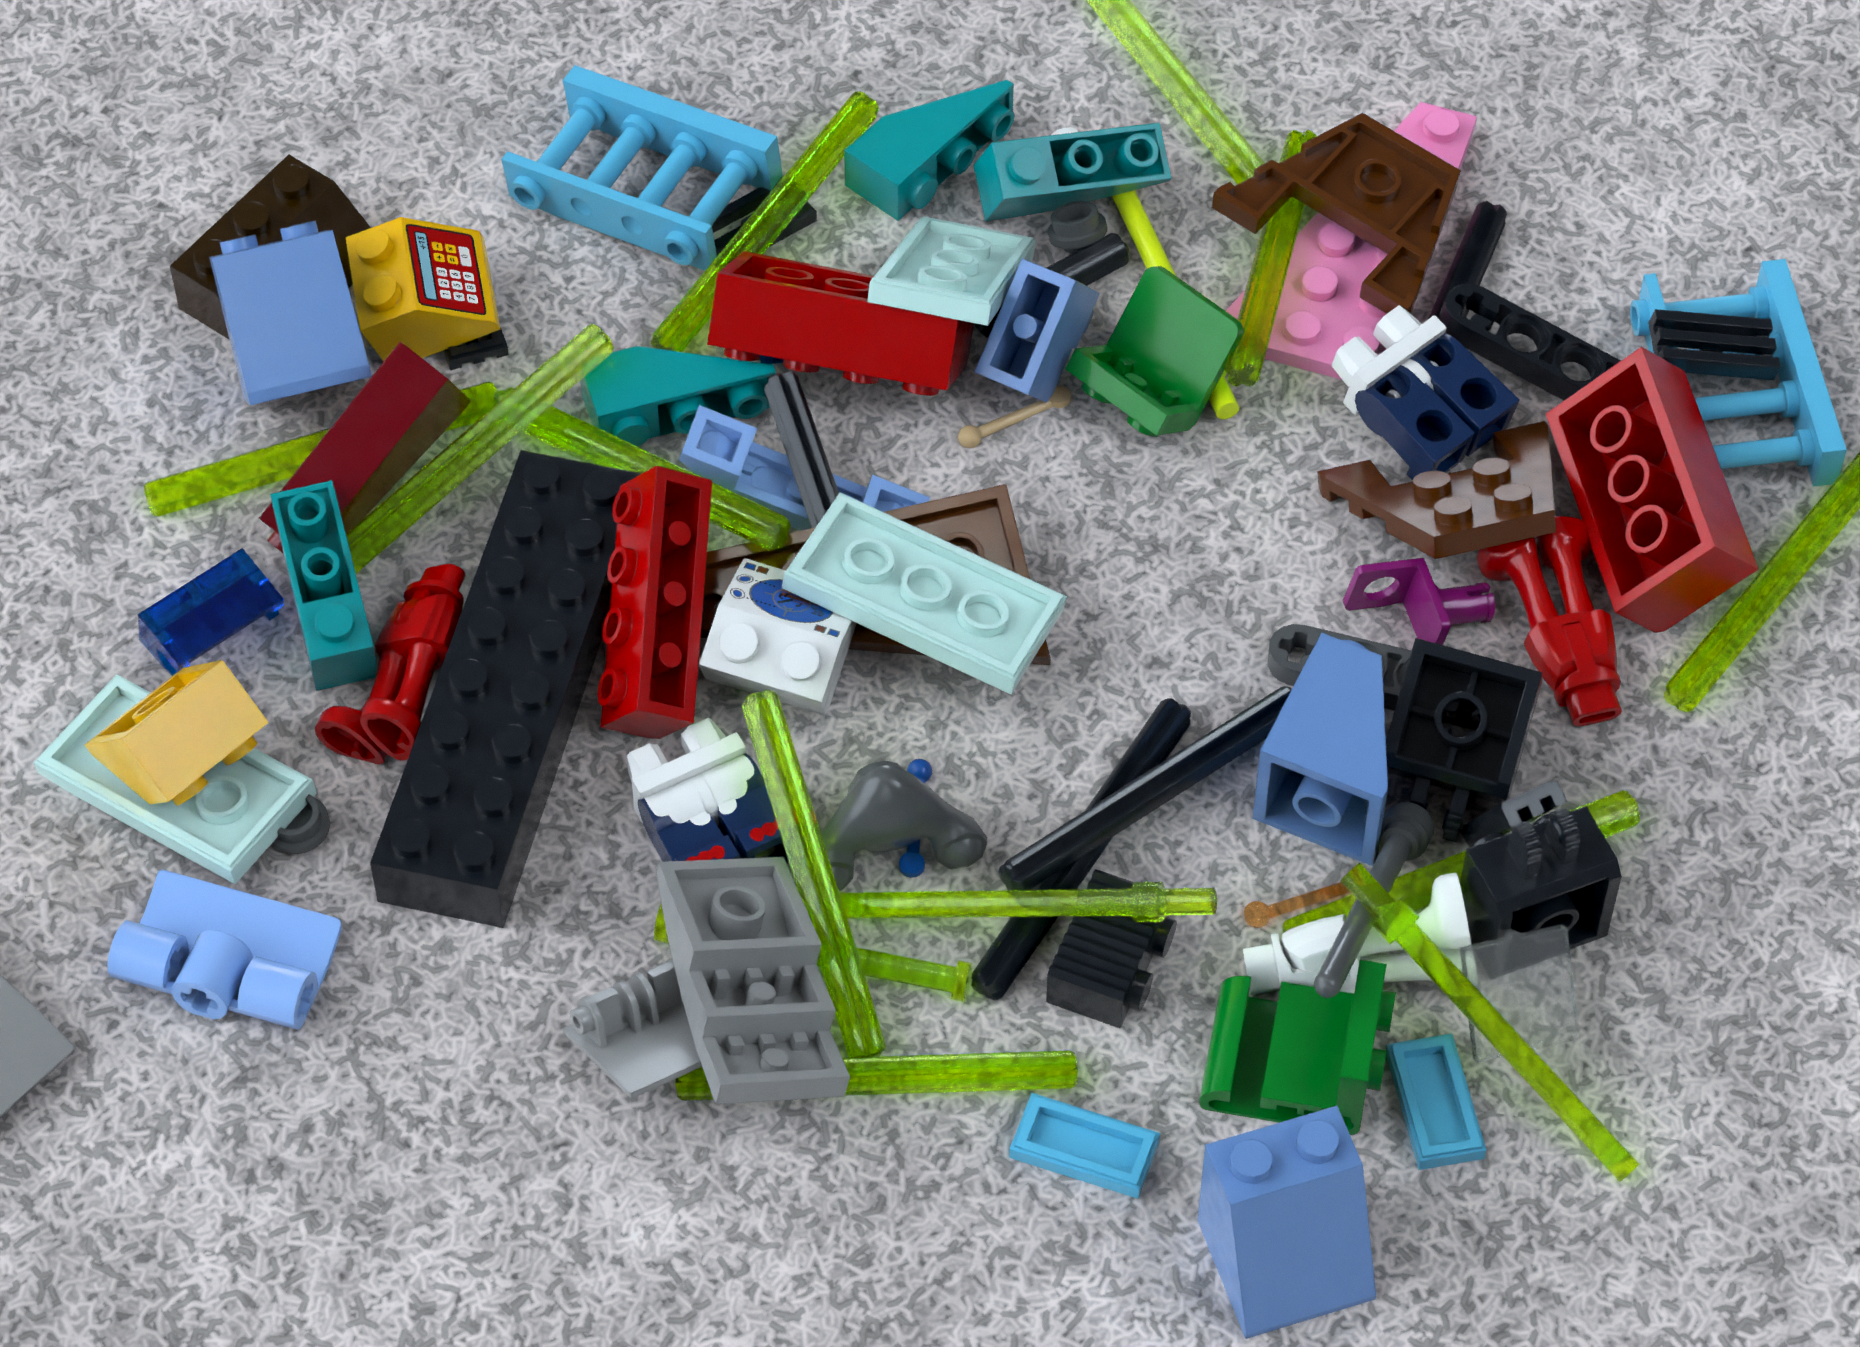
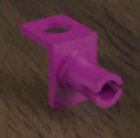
M1424 558L1360 565L1355 569L1343 598V604L1348 611L1384 607L1403 602L1417 638L1440 645L1444 644L1451 625L1491 622L1495 614V599L1493 593H1488L1491 588L1488 583L1481 582L1476 583V585L1439 589L1434 584ZM1384 577L1395 578L1394 582L1384 590L1374 593L1364 592L1366 586L1377 579Z

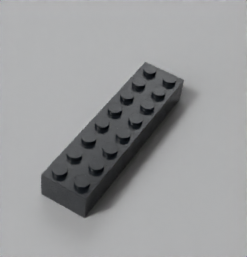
M524 450L520 451L370 862L377 902L504 928L603 639V624L610 610L612 583L608 580L607 570L610 557L615 550L617 523L612 515L613 503L620 490V486L641 473Z

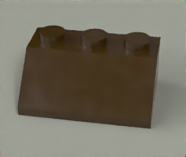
M288 154L170 265L178 307L186 314L229 339L209 258L222 254L220 242L256 234L258 246L281 241V228L316 221L318 232L333 230L347 285L350 288L353 282L345 237L371 227L335 181Z

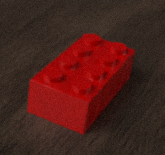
M743 251L717 273L707 345L724 348V355L736 360L758 361L760 360V355L784 359L783 366L794 371L814 373L818 372L821 366L843 371L842 377L848 381L876 384L879 382V378L903 382L902 389L907 392L933 396L939 393V389L947 391L966 368L974 323L867 302L869 284L874 277L872 275Z
M1641 346L1545 414L1616 614L1654 633L1664 632L1759 570L1684 370Z

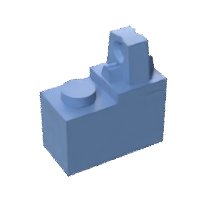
M1022 258L974 372L1047 403L1056 389L1072 348H1077L1082 334H1085L1094 314L1093 308L1100 293L1074 279Z

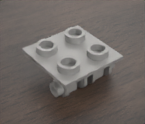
M672 958L664 964L648 970V979L642 973H637L631 976L630 986L625 981H619L613 987L579 999L578 1007L570 1011L572 1024L563 1028L564 1034L631 1099L645 1092L653 1091L669 1081L702 1067L680 994Z

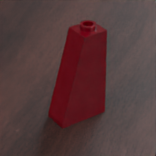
M400 341L281 491L332 480L347 537L470 404L471 400L447 377ZM271 502L259 519L274 530L267 541L283 553Z

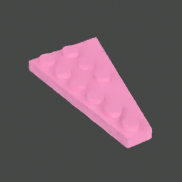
M1420 102L1394 131L1460 170L1475 131L1477 116ZM1317 212L1226 310V312L1239 320L1244 328L1243 337L1235 351L1338 379L1341 378L1331 366L1337 350L1352 338L1360 337L1377 355L1381 354L1386 348L1373 336V332L1377 323L1386 313L1359 296L1362 282L1388 254Z

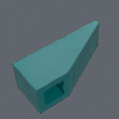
M1004 80L883 116L844 150L845 186L897 221L914 207L916 209L924 208L934 197L938 185L952 173L960 175L965 172L973 162L976 152L989 140L999 141L1008 133L1015 117L1013 112L1014 84L1009 80Z
M1160 122L992 142L973 165L985 221L1050 212L1071 202H1091L1169 182L1172 179Z
M635 346L578 361L582 397L601 451L614 447L622 449L636 448L644 444L649 438L673 432L688 434L699 405L731 418H754L770 408L764 388L768 383V378L776 374L772 364Z
M333 481L270 494L316 691L376 678L377 664L374 645Z

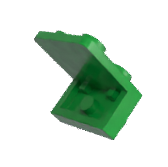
M1149 267L1143 273L1107 344L1075 348L1065 370L1083 382L1081 388L1086 394L1100 402L1114 404L1128 415L1127 422L1134 429L1145 435L1158 437L1164 434L1189 431L1197 423L1243 337L1244 328L1239 320L1164 267Z

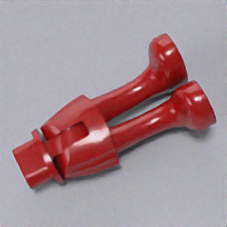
M1557 516L1555 517V533L1537 536L1536 542L1533 537L1479 549L1476 559L1482 575L1491 581L1514 582L1523 601L1530 631L1523 644L1537 670L1542 672V678L1554 693L1558 706H1567L1573 725L1580 727L1612 720L1621 714L1622 709L1616 696L1621 680L1617 673L1616 643L1611 615L1602 609H1594L1585 584L1581 561L1592 550L1584 522L1578 518ZM1537 548L1543 564L1553 569L1566 614L1558 615L1542 574Z
M454 564L429 567L425 569L419 581L407 586L403 595L405 601H400L396 604L374 645L379 661L374 685L367 701L360 710L347 706L329 707L322 712L315 725L316 736L327 748L337 754L378 765L384 763L387 755L400 761L408 760L421 725V718L433 673L442 667L462 612L464 597L459 590L466 577V573L462 568Z

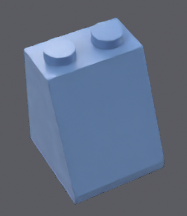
M316 221L281 228L282 240L258 246L256 234L220 242L222 254L209 257L243 396L249 405L372 377L333 230L318 232Z
M1321 632L1260 749L1252 819L1373 866L1378 856L1388 791L1382 655L1369 651L1358 642L1340 640Z
M1338 1106L1205 1145L1197 1221L1245 1339L1376 1299L1363 1164Z

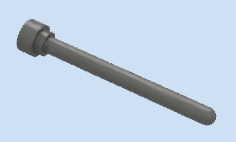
M1400 802L1392 805L1386 811L1383 817L1379 843L1382 850L1314 980L1315 991L1321 997L1332 998L1340 992L1405 861L1416 859L1425 852L1434 834V822L1430 814L1421 806L1410 802Z

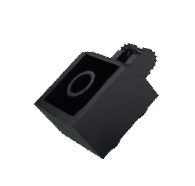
M1415 638L1386 739L1387 773L1414 780L1415 783L1409 802L1421 806L1426 811L1428 809L1427 799L1431 785L1454 791L1451 807L1447 809L1444 817L1442 839L1457 843L1471 796L1501 804L1510 798L1542 686V672ZM1461 708L1473 711L1471 713L1472 722L1480 721L1476 731H1467L1464 737H1456L1452 735L1451 726L1443 727L1446 716L1456 718Z
M1587 806L1571 812L1567 808H1562L1542 816L1533 824H1530L1529 821L1512 826L1511 833L1507 835L1502 833L1487 835L1478 840L1472 847L1466 849L1460 887L1468 921L1471 948L1489 979L1608 935L1622 876L1617 857Z

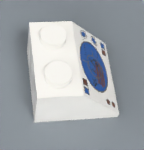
M744 558L718 605L699 662L705 679L826 715L857 623L783 589L782 583L786 570Z

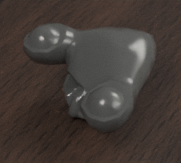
M890 761L875 762L858 770L848 788L847 796L821 833L804 851L798 875L810 892L826 895L839 892L853 879L856 852L863 849L870 852H887L902 849L921 838H928L931 842L934 857L940 864L949 869L969 867L983 857L987 846V836L973 817L948 804L930 787L913 774L904 770L898 763Z

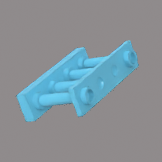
M574 65L563 79L570 119L537 161L508 151L501 159L509 196L513 197L518 204L527 209H541L562 219L669 257L680 265H691L713 273L718 267L712 230L713 223L742 184H749L757 188L763 187L772 193L774 186L783 176L777 136ZM590 130H601L618 138L587 180L560 170ZM640 148H648L669 156L638 198L611 189ZM691 166H698L720 174L689 217L661 207Z
M1786 259L1762 261L1756 287H1750L1747 294L1664 303L1656 273L1644 274L1639 300H1632L1630 318L1635 336H1645L1648 350L1652 353L1654 351L1648 322L1655 309L1771 319L1773 330L1769 338H1775L1777 346L1773 357H1779L1781 365L1778 371L1780 379L1778 388L1694 398L1703 421L1780 412L1783 418L1792 417L1795 431L1791 437L1712 445L1721 469L1796 461L1799 467L1807 466L1813 487L1837 484L1847 449ZM1723 351V353L1755 355V354H1749V353H1737V352H1726V351Z

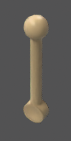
M1056 386L1053 395L1047 403L1041 400L979 427L973 425L964 426L958 433V441L965 448H975L980 444L982 438L1049 408L1066 407L1071 402V392L1067 387Z

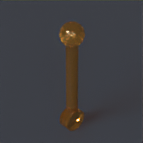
M1359 869L1352 872L1348 880L1270 905L1260 901H1253L1245 907L1244 919L1251 927L1260 928L1267 925L1270 918L1350 892L1359 894L1370 872Z

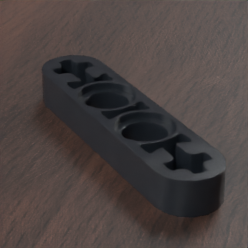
M1463 283L1454 286L1447 293L1438 319L1447 327L1445 333L1458 340L1466 349L1563 401L1621 361L1476 284ZM1466 309L1476 313L1471 317V319L1464 318L1462 315H1460L1464 313ZM1494 322L1500 325L1496 335L1488 332L1491 330ZM1513 333L1526 335L1533 340L1537 350L1532 352L1518 351L1509 344L1507 336ZM1566 362L1578 363L1587 369L1591 379L1586 381L1570 379L1563 373L1560 365Z

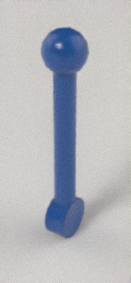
M921 758L914 759L908 765L907 771L924 784L930 779L932 767L926 760ZM921 839L908 845L907 852L900 857L899 870L906 877L914 878L924 872L925 861L922 855L919 854Z

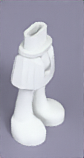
M1457 873L1440 875L1435 879L1432 885L1430 904L1424 911L1406 918L1374 922L1340 990L1341 992L1354 994L1360 960L1387 964L1384 983L1429 980L1442 981L1452 987L1476 984L1468 921ZM1342 914L1323 918L1288 929L1282 934L1283 946L1280 945L1278 933L1270 934L1271 944L1243 948L1247 976H1251V995L1280 990L1281 981L1314 987V980L1347 918L1346 915ZM1420 949L1399 954H1376L1396 950Z

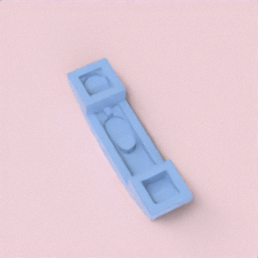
M699 405L679 460L697 476L712 480V487L745 507L798 530L812 528L787 455L753 442L757 431L756 427ZM832 474L839 493L841 492L882 512L928 502L930 499L928 496L872 475L868 485L865 487Z

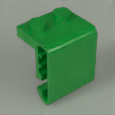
M1360 960L1354 994L1340 991L1332 998L1321 997L1317 994L1314 987L1282 981L1278 1001L1249 997L1251 976H1233L1225 979L1220 985L1199 1098L1200 1107L1208 1111L1280 1123L1338 1106L1349 1134H1357L1360 1131L1366 1089L1376 1091L1381 1089L1387 1050L1375 1049L1373 1046L1376 1030L1390 1033L1396 992L1383 990L1387 964Z

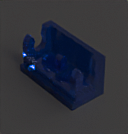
M241 548L139 613V641L164 669L173 676L182 668L189 667L192 661L262 616H265L269 621L278 616V609L284 606V598L245 550Z

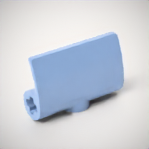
M160 870L157 873L140 923L126 920L118 928L109 951L108 974L112 978L172 994L174 1000L183 1009L192 1014L210 1019H221L229 1010L299 1030L304 1024L331 964L342 930L341 921L333 916L167 870Z

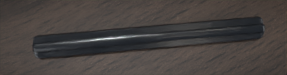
M1282 686L1011 857L998 870L1000 880L1006 885V888L1012 895L1021 896L1267 738L1292 688Z
M1167 698L1159 703L1086 810L1169 757L1190 726L1189 718L1191 717V711L1186 705L1179 704L1172 698ZM1112 838L1029 890L972 972L971 986L976 992L995 1001L1005 995Z

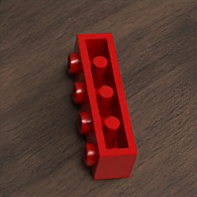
M656 465L621 485L615 497L612 515L617 523L616 542L607 570L608 580L612 583L611 603L602 630L603 640L607 644L606 664L597 691L598 702L602 705L601 728L644 738L661 739L694 723L712 480Z

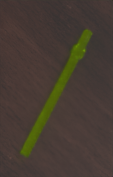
M1361 863L1353 867L1340 880L1376 919L1372 926L1390 945L1396 941L1619 1182L1639 1165V1162L1417 925L1416 921L1420 917L1402 898L1396 902Z
M1134 882L1132 889L832 892L828 894L826 899V911L829 919L1132 916L1134 922H1163L1166 915H1215L1217 910V893L1215 888H1165L1163 882Z

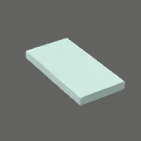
M923 216L871 279L867 302L988 326L1005 300L1021 259L1032 262L1036 240H1033L1032 237Z
M841 492L784 573L782 588L1009 694L1013 693L1064 610L1067 596Z
M116 674L33 762L37 773L74 796L231 883L236 884L278 837V829L280 827L285 829L307 805L305 798L308 794L313 797L317 794L313 779L253 748L233 764L226 766L221 760L203 774L208 784L186 802L177 806L172 800L164 803L148 804L92 756L85 747L88 741L151 693Z

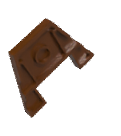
M1362 112L1303 143L1301 152L1280 163L1270 160L1255 168L1254 176L1234 186L1230 181L1220 186L1213 194L1212 208L1256 234L1289 198L1294 197L1387 253L1388 255L1362 282L1359 297L1386 314L1398 305L1411 314L1455 195L1461 170Z
M1545 421L1493 432V446L1497 458L1481 459L1475 462L1471 469L1448 474L1442 471L1423 472L1416 475L1412 482L1391 486L1371 460L1317 471L1319 490L1323 498L1331 502L1338 499V495L1348 500L1349 512L1359 518L1368 519L1376 516L1386 522L1387 533L1434 559L1556 532L1548 424Z

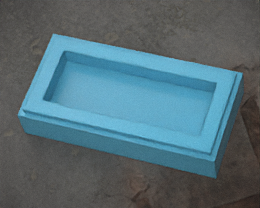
M1453 1034L1387 1044L1386 1057L1418 1170L1485 1159V1143Z
M1031 1093L1010 1146L1009 1158L1139 1199L1160 1143V1133Z

